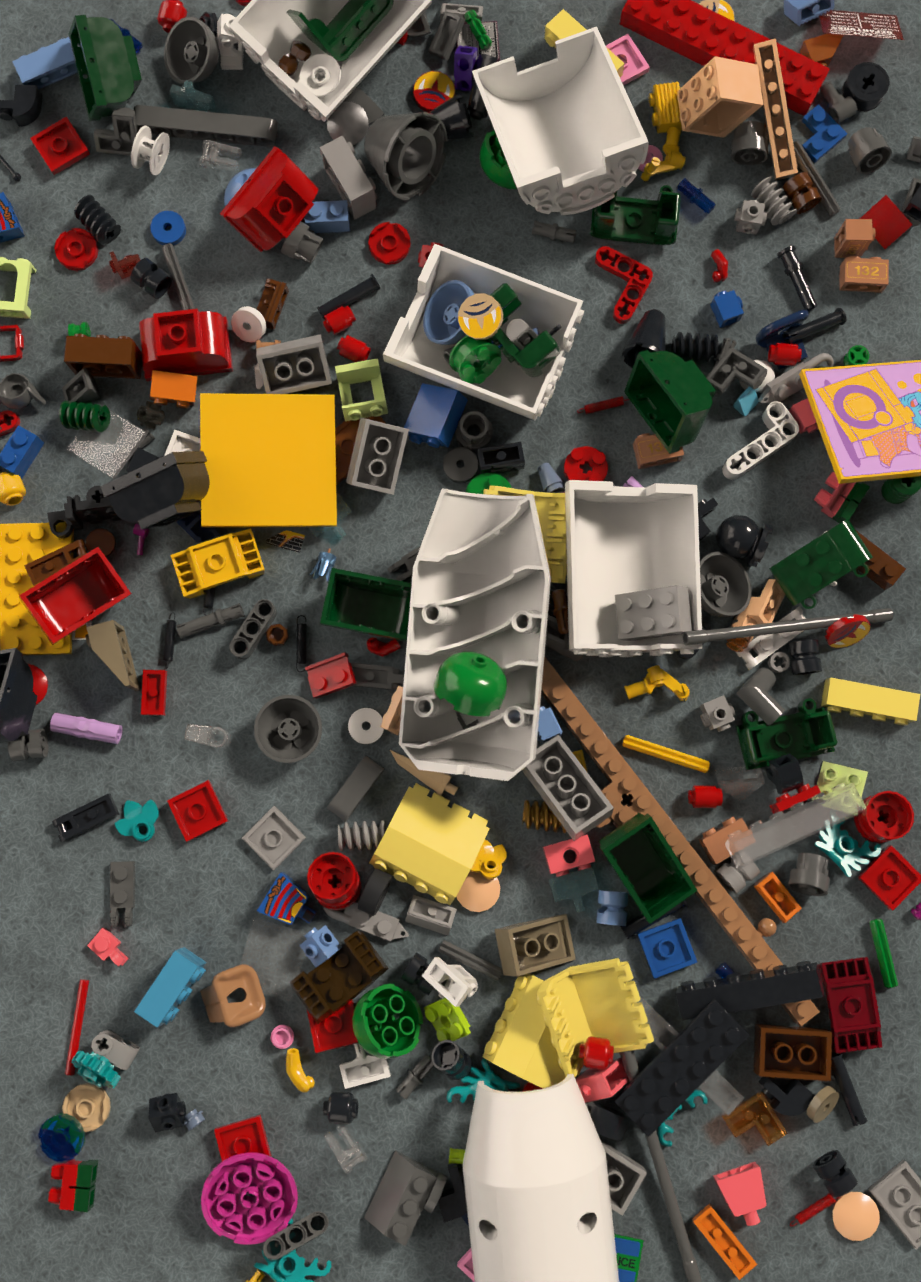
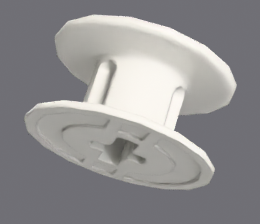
M148 126L141 127L132 146L131 163L133 167L138 169L145 161H149L151 173L158 175L162 171L169 154L170 140L168 134L163 132L154 141L152 140L150 128Z

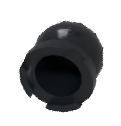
M734 515L725 519L717 528L716 542L723 553L735 559L747 557V564L757 567V562H761L769 543L765 542L768 533L772 534L773 526L764 523L758 528L755 521L743 515Z

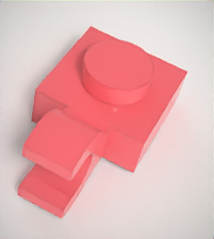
M102 928L87 945L103 961L110 957L117 966H123L129 959L118 949L122 942L106 928Z

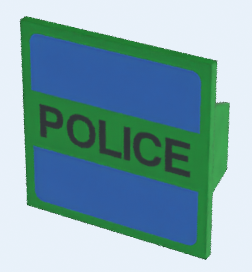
M614 1234L619 1282H637L644 1240Z

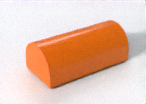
M773 872L767 873L753 885L782 923H786L802 909Z

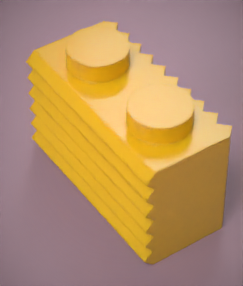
M679 82L655 84L652 93H649V106L653 107L654 113H652V125L656 126L657 133L667 132L670 127L682 130L679 101L677 99V91L680 89Z

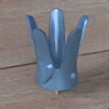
M330 548L328 552L319 553L318 562L310 573L312 575L315 571L314 579L323 576L326 570V579L329 582L331 569L336 561V556L330 553Z

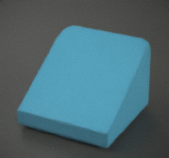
M748 387L734 403L733 407L743 416H747L758 404L756 391Z

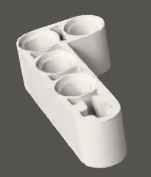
M771 402L762 414V420L769 431L733 454L725 462L722 472L727 479L735 480L789 444L798 434V423L781 402ZM769 411H775L778 414V418L772 417ZM782 428H788L791 431V435H786ZM765 440L772 441L774 447H768L765 444ZM747 452H753L756 455V459H750ZM741 461L742 464L738 467V469L735 468L732 470L730 468V466L733 467Z

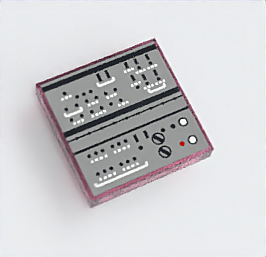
M497 21L481 22L487 32L486 35L491 39V47L486 50L480 48L479 41L474 37L470 25L464 23L456 41L457 48L459 46L477 47V58L480 54H487L498 58L496 62H499Z

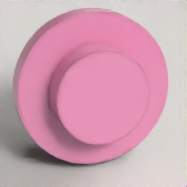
M279 1025L271 1033V1042L276 1048H288L294 1041V1032L287 1025Z

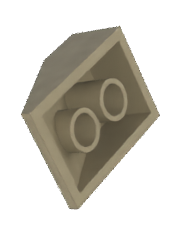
M114 620L86 627L88 634L85 635L89 648L92 647V650L126 687L139 691L140 686L124 626Z
M567 914L495 929L503 975L517 977L576 960Z

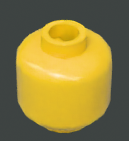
M10 472L0 473V502L8 506L17 505L22 502L26 495V489L21 477Z

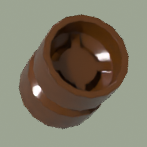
M807 172L797 174L783 185V190L788 199H793L792 206L794 209H797V214H802L814 208L822 200L816 187H812L813 182Z

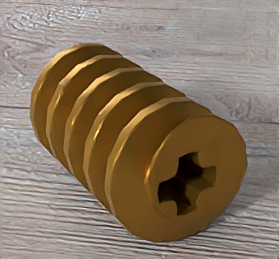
M525 800L522 824L525 822L527 829H530L532 823H535L536 830H539L540 826L544 824L545 831H548L550 826L553 825L554 832H557L561 826L563 833L566 834L567 831L551 809H548L546 802H543L541 808H539L538 801H534L532 807H530L529 800Z

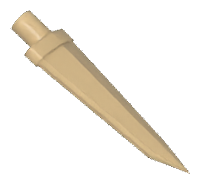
M390 750L398 765L437 794L442 796L444 790L452 795L456 794L458 787L449 783L452 778L451 775L418 770L410 758Z

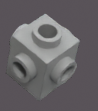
M744 200L741 208H737L734 221H737L736 231L757 235L760 227L764 226L766 222L765 204L759 203L756 200Z
M724 695L700 705L703 713L701 720L705 727H709L710 731L716 728L720 732L730 728L729 723L735 720V710L731 703H727Z

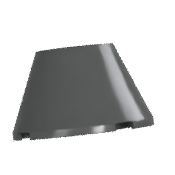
M427 112L387 115L373 122L365 137V155L393 196L401 200H410L415 195L421 196L433 185L442 170L446 158V153H444V142L448 141L446 128L437 116Z

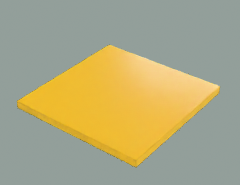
M200 393L201 451H204L207 459L205 466L210 480L209 490L201 500V527H337L335 395Z

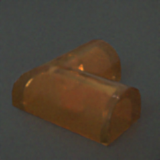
M762 1091L754 1094L721 1116L735 1138L753 1126L757 1128L767 1146L788 1134Z

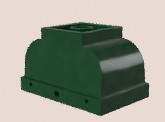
M76 15L68 35L89 121H97L101 117L112 116V113L118 108H125L132 93L136 92L142 78L132 35L123 36L117 24L108 18H87L86 15Z
M648 350L638 353L624 390L626 396L669 454L679 451L680 447L696 440L712 406V399L716 392L715 388L693 360L685 362L678 355L668 351L650 353Z
M332 568L320 624L407 642L412 583Z
M648 813L646 815L636 814L599 840L601 845L599 848L649 924L698 891L653 818Z

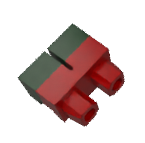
M70 1159L66 1163L53 1165L51 1179L62 1180V1187H52L50 1189L48 1202L60 1204L59 1209L88 1212L94 1206L96 1188L94 1183L97 1178L98 1160L76 1161L75 1159Z

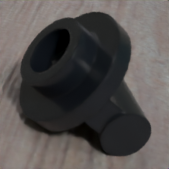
M205 12L199 20L204 22L212 30L215 37H217V15Z

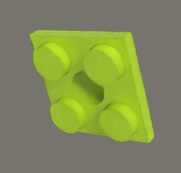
M445 997L424 1007L425 1016L432 1022L440 1042L443 1040L455 1041L471 1033L469 1030L471 1026L460 1006L455 1007Z

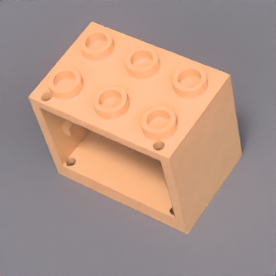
M716 56L677 91L682 131L726 137L763 106L758 65Z

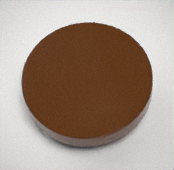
M99 528L88 534L85 544L88 552L99 547L105 557H108L115 550L116 539L110 531Z

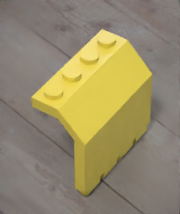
M490 486L489 489H484L483 494L534 495L551 582L565 584L567 575L565 493L534 492L500 486Z
M415 783L413 788L408 787L369 863L375 869L393 875L396 880L414 886L417 891L435 897L438 902L451 905L468 876L490 829L486 827L488 820L475 813L472 818H469V810L456 803H453L450 808L448 807L450 800L435 792L432 797H429L427 795L430 790Z
M619 958L571 966L542 982L536 994L539 1006H542L544 1023L550 1029L552 1046L557 1050L559 1066L561 1070H564L566 1077L567 1074H574L576 1078L580 1066L584 1064L583 1058H579L580 1044H585L589 1036L609 1039L611 1045L614 1046V1053L644 1049L648 1043L654 1041L650 1025L644 1024L648 1019L643 1004L638 1002L641 998L635 981H630L633 979V975L628 961L620 962Z
M528 973L518 976L516 979L515 987L511 996L505 1002V1009L495 1024V1030L490 1041L485 1046L482 1057L544 1089L562 1082L566 1076L564 1070H561L559 1066V1055L552 1046V1035L549 1027H546L544 1023V1012L542 1006L538 1005L536 994L544 980ZM582 1064V1065L580 1066L579 1071H578V1073H577L578 1076H579V1074H580V1072H581L582 1067H583L584 1064Z

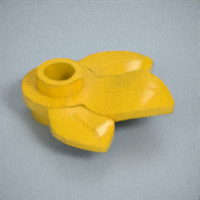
M485 839L470 871L480 872L484 878L489 880L497 878L502 872V863L507 857L504 846L500 844L493 847ZM491 865V866H494L495 868L490 869V868H488L487 866Z

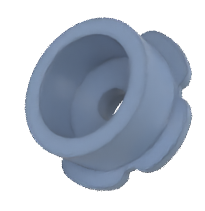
M194 1109L184 1116L186 1121L183 1123V1126L186 1125L189 1131L205 1120L202 1115L203 1111L197 1112Z

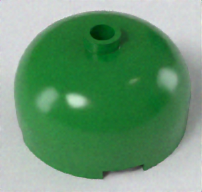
M495 131L487 132L479 155L482 170L496 185L506 189L517 190Z
M459 652L449 656L441 664L434 681V691L440 700L445 699L454 705L453 710L470 716H489L492 711L501 708L507 691V680L502 668L491 658L476 652Z
M394 984L381 985L366 992L356 1004L352 1019L354 1035L360 1046L370 1055L382 1059L399 1057L412 1051L420 1040L418 1039L420 1025L423 1024L422 1012L417 1000L408 990L404 991L394 986ZM400 1014V1018L395 1019L394 1015Z

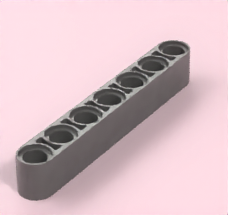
M136 105L133 109L137 133L141 127L148 126L151 130V135L156 136L164 132L169 137L264 147H274L276 144L278 123L271 118Z

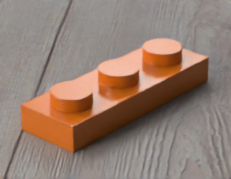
M710 1204L692 1218L694 1224L739 1280L757 1265L752 1256Z

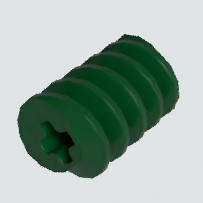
M63 401L59 409L60 422L66 429L73 428L75 430L104 432L110 424V411L106 405Z
M921 476L888 479L882 485L881 493L883 498L891 504L903 503L920 490Z

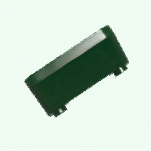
M349 0L327 26L317 18H312L308 21L303 13L289 9L286 13L306 37L327 55L332 56L337 61H345L393 7L394 0Z

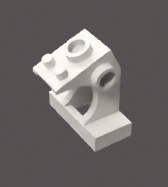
M221 14L217 21V43L221 54L222 70H243V41L239 43L229 28V25L236 18L231 14ZM234 43H238V50L233 48Z
M439 957L433 959L422 975L425 980L440 992L438 995L440 998L445 997L455 1007H459L467 997L473 996L478 989L477 980L461 965H447ZM447 980L445 986H443L441 983Z

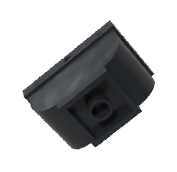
M204 451L172 452L100 487L104 497L109 498L115 513L124 521L139 522L141 529L168 526L202 510L199 501L206 496L210 485L209 475L205 466L207 459Z
M17 648L0 650V743L16 741L20 736L28 735L38 697L33 692L32 671L29 665L22 659V653Z

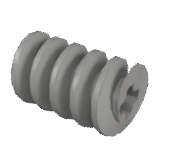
M773 176L762 180L753 189L751 196L757 198L756 201L765 204L764 212L767 213L768 219L772 218L770 221L772 225L783 224L795 215L797 209L789 211L792 202L784 204L787 195L779 197L783 190L782 188L774 190L778 183L773 182L770 184L769 182L773 178Z
M384 820L381 821L379 827H377L375 821H372L369 828L366 821H363L361 828L358 827L357 822L353 823L352 828H349L348 823L345 822L343 829L338 824V845L340 851L345 850L346 844L350 851H353L355 844L359 850L363 849L364 844H366L368 850L372 849L374 843L377 848L385 834Z

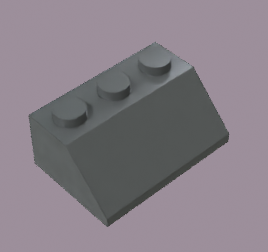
M395 1150L364 1218L383 1235L406 1246L437 1179V1171Z

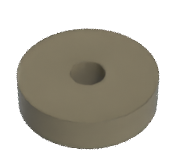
M831 1086L824 1087L810 1102L806 1112L807 1116L815 1123L824 1120L836 1106L839 1093Z

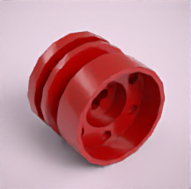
M884 791L869 796L860 802L857 816L854 815V823L857 831L863 838L874 843H884L901 838L910 831L914 823V811L910 802L903 795L893 791ZM882 815L883 819L879 822L877 818Z
M329 852L317 857L310 865L307 874L308 885L320 905L327 909L338 911L348 908L356 901L360 895L361 881L355 866L347 856L342 853ZM339 881L340 883L337 884V888H333V886L336 885V882Z

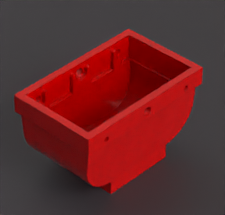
M274 147L221 211L220 215L259 252L267 251L273 248L283 237L287 238L313 207L312 201L318 193V187L278 147Z
M198 309L154 313L152 318L139 322L143 370L146 381H152L153 370L192 376L233 371L228 320L220 313L199 312Z
M97 547L22 593L18 598L51 644L54 645L132 593L101 549Z

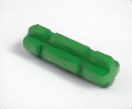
M474 10L467 11L465 13V20L470 25L474 37L479 41L480 48L482 50L490 48L491 39L486 35L487 32L480 19L477 18L476 12Z

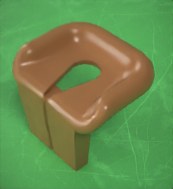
M238 965L218 973L212 979V985L200 991L210 1022H224L229 1027H238L259 1018L265 1010L266 1001L258 975L249 965ZM237 988L244 990L245 999L242 1002L228 1003L227 996Z

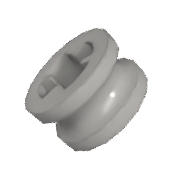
M776 652L768 659V666L775 673L787 670L790 665L788 655L783 652ZM775 657L784 660L782 663L784 665L783 668L774 665V662H776L774 660Z

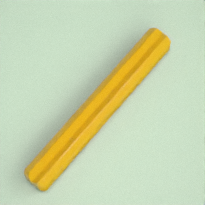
M626 735L622 742L623 747L703 773L708 772L710 762L630 735Z

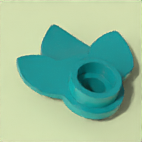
M152 799L147 801L144 806L127 800L124 805L125 819L115 822L118 832L123 836H133L138 841L145 842L150 840L155 833L154 823L159 816L158 807ZM142 826L147 827V833L144 835L140 832Z

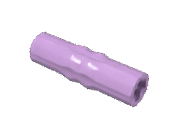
M54 713L50 722L51 731L73 735L78 738L118 744L122 736L121 725L87 719L85 717Z

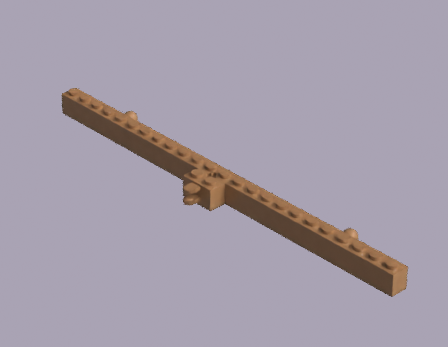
M544 656L541 694L610 782L601 791L614 807L612 816L596 827L602 828L612 821L615 827L618 828L636 814L646 815L648 813L698 891L695 894L754 970L763 969V971L773 970L775 966L783 965L762 938L775 934L777 929L776 923L770 918H764L758 923V929H755ZM623 794L625 795V797H630L629 806H627V804H625L624 806L621 804V801L623 800L621 796ZM811 1000L781 1004L792 1020L800 1026H803L820 1012Z

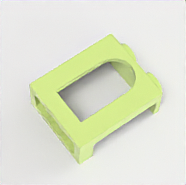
M0 257L1 271H15L18 273L14 302L0 301V317L30 319L31 310L27 303L31 273H36V269L26 259L8 260Z
M378 358L335 366L345 421H356L360 418L378 417L388 414ZM371 381L374 400L353 404L350 384Z

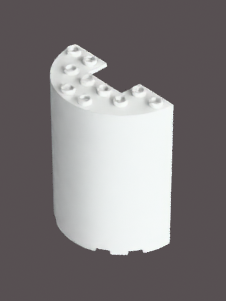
M251 0L229 25V28L239 43L243 41L242 45L246 49L245 52L254 63L258 64L260 62L262 64L261 68L265 72L264 74L302 110L305 111L308 108V112L312 117L325 122L427 10L432 0H394L392 9L345 61H337L341 69L339 84L331 93L321 97L314 95L300 81V70L305 61L297 59L299 62L298 67L292 76H288L278 66L279 60L285 54L290 53L293 41H301L309 46L312 53L310 57L317 54H326L306 37L286 12L289 9L302 12L308 21L312 18H317L327 26L349 0Z
M597 27L555 41L556 59L520 72L516 70L514 57L472 71L517 190L527 205H532L536 211L541 213L560 212L561 215L576 214L593 209L615 197L614 192L622 186L627 187L637 176L636 171L640 164H644L647 157L648 139Z
M434 244L418 278L417 293L406 317H400L383 353V358L389 364L536 420L538 416H541L544 407L546 408L549 399L552 398L556 382L561 377L566 360L564 355L566 352H570L574 341L573 338L577 330L575 329L576 322L580 324L584 314V310H581L583 301ZM451 280L462 281L471 288L474 294L485 293L487 295H490L499 286L506 283L516 293L522 305L507 317L508 321L500 327L501 330L506 334L507 325L514 319L524 320L532 329L538 328L539 334L545 330L549 333L560 324L562 328L552 335L560 348V354L541 369L542 375L530 377L520 365L518 366L515 361L510 363L501 352V363L483 383H467L459 378L458 372L451 368L443 356L445 350L454 347L456 344L441 345L427 338L423 327L427 303L442 284Z
M567 481L565 483L569 651L574 652V654H587V656L633 657L642 656V653L649 652L650 656L673 654V651H680V654H694L695 649H703L702 644L685 645L683 634L634 641L619 640L615 595L675 585L688 587L692 631L702 630L697 485L655 483L644 488L613 486V482Z

